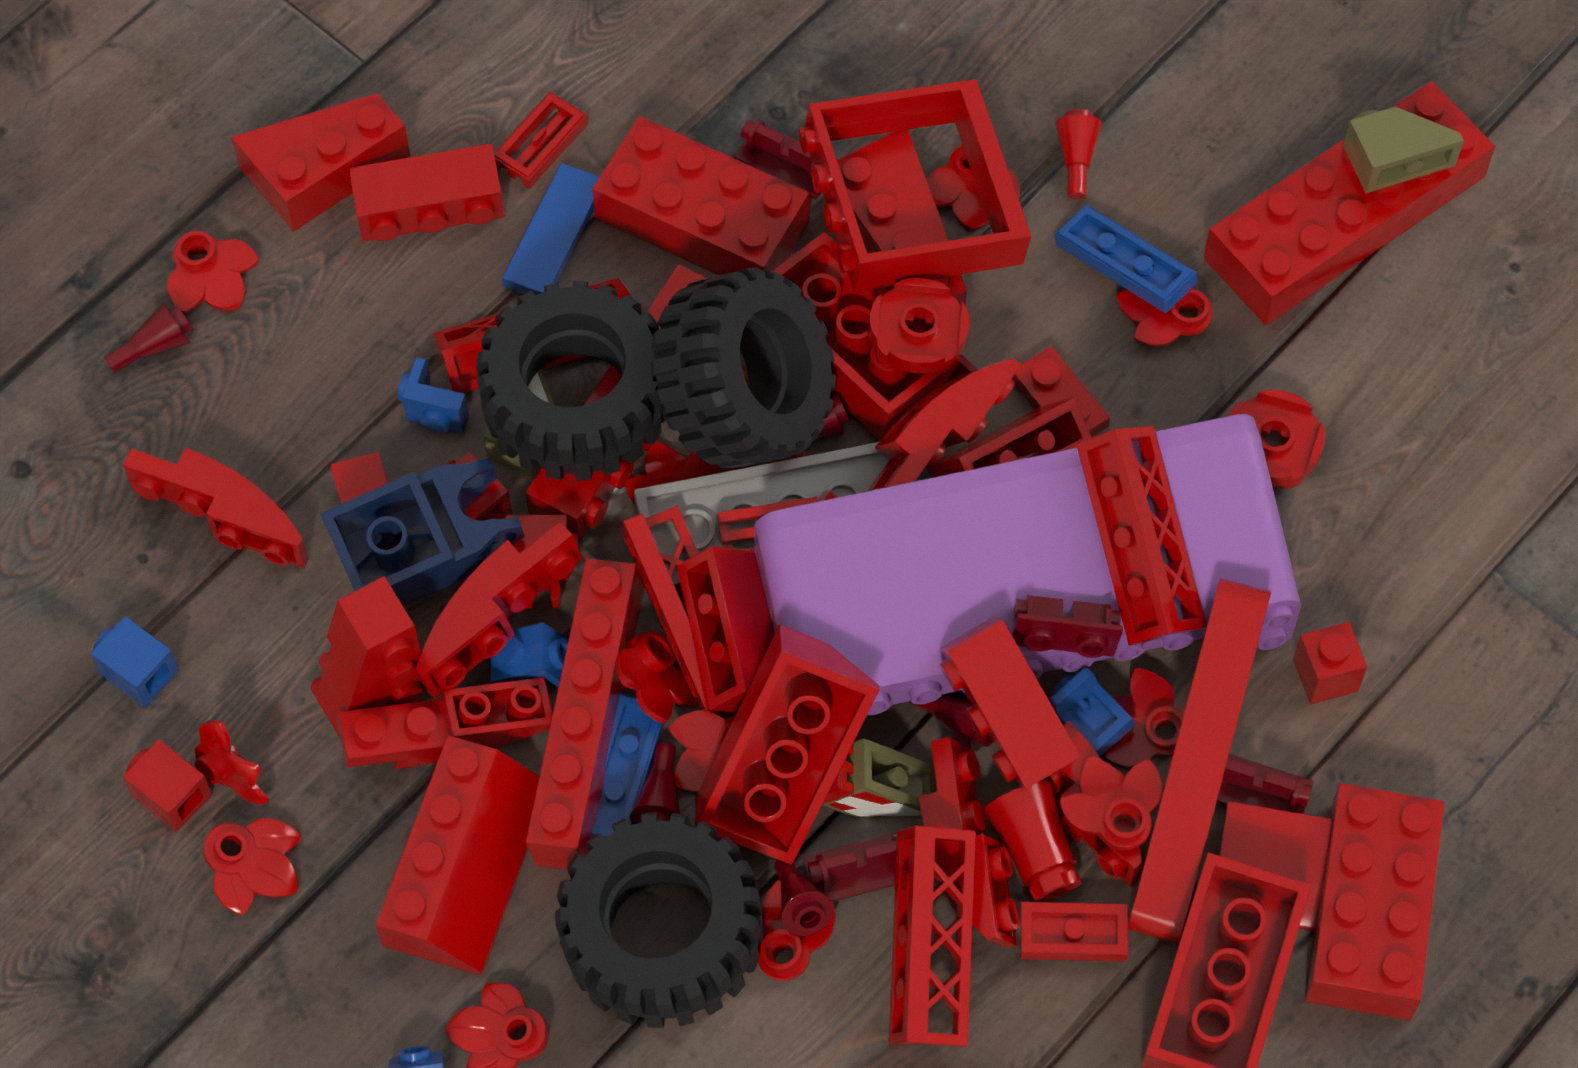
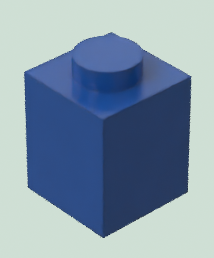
M126 616L115 627H109L100 634L95 642L94 650L90 653L99 674L144 708L179 672L172 651Z

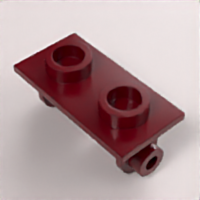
M748 120L741 131V137L745 141L734 155V159L809 192L810 197L816 200L821 193H816L813 187L811 176L813 162L810 153L804 154L799 141L766 126L764 121L757 120L753 122Z
M1027 594L1026 599L1016 598L1013 619H1016L1012 637L1018 646H1025L1030 650L1039 652L1048 650L1076 652L1088 658L1114 657L1123 632V626L1120 625L1121 611L1112 610L1111 604L1073 601L1072 616L1066 617L1063 616V599Z
M1229 754L1216 802L1227 805L1228 801L1304 814L1314 781Z
M897 832L804 856L803 861L809 881L828 898L832 899L833 902L895 886Z

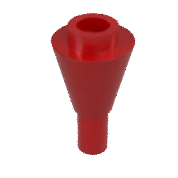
M1073 109L1067 111L1065 116L1058 118L1055 121L1065 166L1068 169L1067 197L1071 199H1084L1087 194V169L1090 168L1103 122L1099 118L1094 117V114L1089 110Z

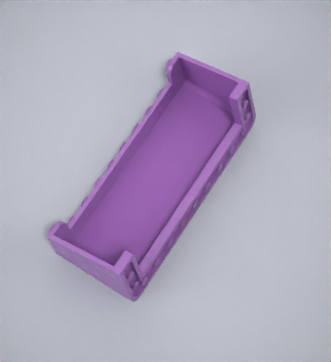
M1239 414L1156 431L1206 625H1208L1219 580L1224 578L1271 591L1257 646L1261 650H1270L1285 644L1287 640L1292 639L1301 609V602L1261 437L1254 417ZM1132 441L1136 460L1143 466L1144 461L1139 442ZM1077 448L781 509L762 516L754 525L755 556L774 634L779 625H783L826 642L879 684L880 690L867 715L882 713L889 709L891 705L908 701L914 704L930 703L940 698L942 694L955 692L940 668L939 664L946 661L940 647L993 616L1003 619L1012 635L1016 619H1013L1016 598L1026 599V595L1029 594L1063 599V616L1066 617L1072 616L1073 601L1111 604L1112 610L1120 611ZM1147 494L1146 498L1149 509L1156 516L1157 510L1154 499ZM1161 544L1160 551L1163 561L1169 566L1170 559L1167 549ZM1174 595L1173 600L1178 619L1185 620L1181 601ZM1121 618L1120 625L1123 626V632L1114 657L1088 658L1076 652L1059 650L1039 652L1030 650L1025 646L1018 647L1037 679L1044 672L1062 668L1067 672L1080 671L1085 667L1091 666L1093 662L1114 658L1116 661L1131 660L1140 656L1146 650L1164 647L1166 650L1182 649L1192 644L1194 640L1204 638L1207 627L1191 632L1171 634L1146 643L1129 646Z

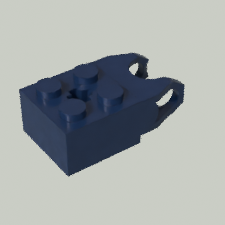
M484 459L464 464L439 465L417 476L414 471L320 513L354 591L385 576L402 606H405L469 577L488 556L507 540L512 545H515L525 537L517 517L479 521L465 515L467 507L472 500L480 496L486 487L498 479L491 460ZM398 544L392 549H387L391 545Z

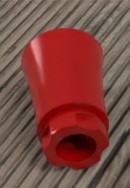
M1040 781L1027 789L1019 787L998 797L984 808L985 815L1008 850L1023 885L1029 887L1034 902L1057 899L1072 892V890L1082 884L1079 873L1075 868L1077 861L1067 841L1057 811L1051 782Z

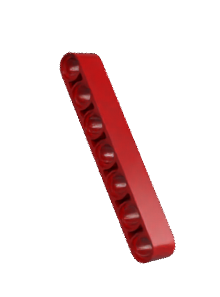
M1224 578L1219 580L1128 925V930L1178 944L1180 942L1271 595L1270 590Z

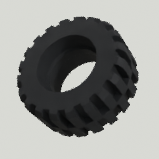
M746 268L689 283L686 288L680 289L672 296L668 303L669 306H665L657 322L661 328L653 335L651 348L656 350L655 359L651 361V375L656 376L658 389L654 391L658 404H663L667 414L664 416V419L670 429L679 432L678 440L691 452L696 451L695 455L711 465L717 464L721 468L745 467L791 458L792 455L802 453L821 433L826 425L823 419L830 415L834 402L830 399V393L836 388V375L832 374L831 363L835 359L833 348H828L825 336L828 335V331L824 321L817 319L815 315L817 308L812 301L800 295L802 289L792 281L784 279L782 275L768 269ZM740 351L747 368L748 386L741 367Z
M573 281V287L559 288V283L545 285L543 293L534 295L532 291H529L518 297V306L515 309L506 306L495 317L497 328L494 326L487 328L481 340L483 350L477 354L476 364L477 383L485 422L491 436L498 438L499 448L509 458H515L518 455L521 467L533 473L537 472L539 467L546 469L547 478L563 480L564 474H576V481L592 480L591 473L603 470L605 476L620 471L619 463L626 459L629 463H634L644 455L643 443L652 445L656 442L662 433L661 423L666 421L664 416L667 414L664 405L657 402L654 391L658 389L656 376L651 375V361L655 359L656 350L651 348L654 333L659 330V325L651 313L644 312L642 314L641 303L629 295H625L622 299L618 298L617 289L601 284L598 290L591 289L588 282ZM571 355H587L599 358L611 364L622 375L615 388L605 397L594 403L579 407H562L550 404L538 398L528 389L532 378L544 366L556 359Z
M657 812L641 814L642 822L629 826L626 818L611 824L614 833L606 838H603L600 833L595 834L586 842L589 853L585 857L580 854L574 855L567 866L571 879L570 881H560L556 896L560 908L555 911L556 928L560 936V945L575 981L582 991L589 992L592 1002L605 1012L613 1008L617 1019L629 1024L635 1023L637 1016L644 1017L648 1028H664L665 1019L677 1018L679 1026L695 1023L693 1013L705 1008L709 1016L723 1008L720 997L726 992L732 997H736L745 987L744 972H754L760 959L757 946L761 945L764 939L763 910L751 867L748 861L742 860L739 848L729 837L719 840L717 828L704 821L699 822L696 828L691 827L689 816L672 813L670 821H660ZM661 883L680 884L694 889L706 898L710 907V918L704 931L695 942L676 954L660 958L640 957L620 948L612 937L611 926L617 911L631 895L645 887Z

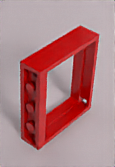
M976 79L817 102L808 105L805 126L799 128L800 145L804 154L810 153L813 162L811 167L813 187L816 193H823L826 203L824 205L825 224L829 233L835 232L839 243L837 246L839 268L842 273L849 274L854 291L891 286L909 278L935 279L1024 264L1032 236ZM955 123L993 234L867 254L831 141Z

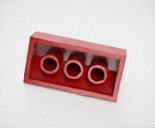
M823 232L773 271L782 275L784 279L792 281L802 289L800 295L812 301L817 308L815 311L817 319L824 321L828 331V335L825 336L828 348H833L835 359L831 363L832 374L836 375V388L830 394L832 396L838 394L842 405L877 439L881 440L891 426L908 409L947 381L959 365L960 357L958 356L954 366L945 372L911 373L895 367H887L880 363L876 357V349L869 337V318L875 299L881 293L883 296L888 290L885 287L854 291L849 274L842 273L837 260L838 244L828 234ZM914 318L913 325H907L909 329L917 333H924L930 330L918 318Z
M779 625L695 798V828L699 822L704 821L717 828L720 838L729 837L738 845L792 865L880 690L879 684L828 643Z
M447 735L376 922V928L383 947L480 976L483 975L528 851L526 838L539 782L538 775L497 749Z

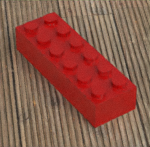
M1432 81L1393 107H1398L1460 132L1464 142L1456 166L1365 193L1343 147L1344 140H1342L1209 229L1204 259L1265 326L1486 177L1495 145Z

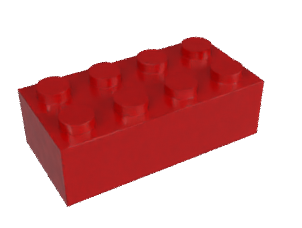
M641 116L637 118L592 188L595 219L717 275L756 267L760 270L768 269L773 271L788 259L809 224V192Z
M1339 783L1330 810V819H1333L1320 906L1313 936L1305 1002L1411 1021L1422 996L1445 801Z
M1209 852L1207 853L1141 1065L1142 1068L1258 1067L1312 885Z

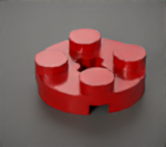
M909 278L895 283L894 289L886 292L883 296L881 293L875 299L870 312L869 337L876 349V357L879 362L884 366L895 367L911 373L945 372L950 370L967 343L970 318L964 303L961 301L960 305L957 299L950 295L951 289L935 280ZM914 318L924 319V325L931 329L924 333H917L909 329L907 325H913Z
M1265 390L1258 392L1257 397L1250 398L1244 403V399L1233 407L1229 416L1239 414L1250 415L1254 417L1260 435L1268 436L1271 430H1277L1281 432L1280 439L1287 442L1284 445L1273 447L1267 445L1266 441L1261 438L1272 487H1297L1302 483L1304 477L1310 474L1317 466L1325 443L1324 427L1322 422L1319 425L1317 418L1311 413L1313 408L1300 396L1283 390Z

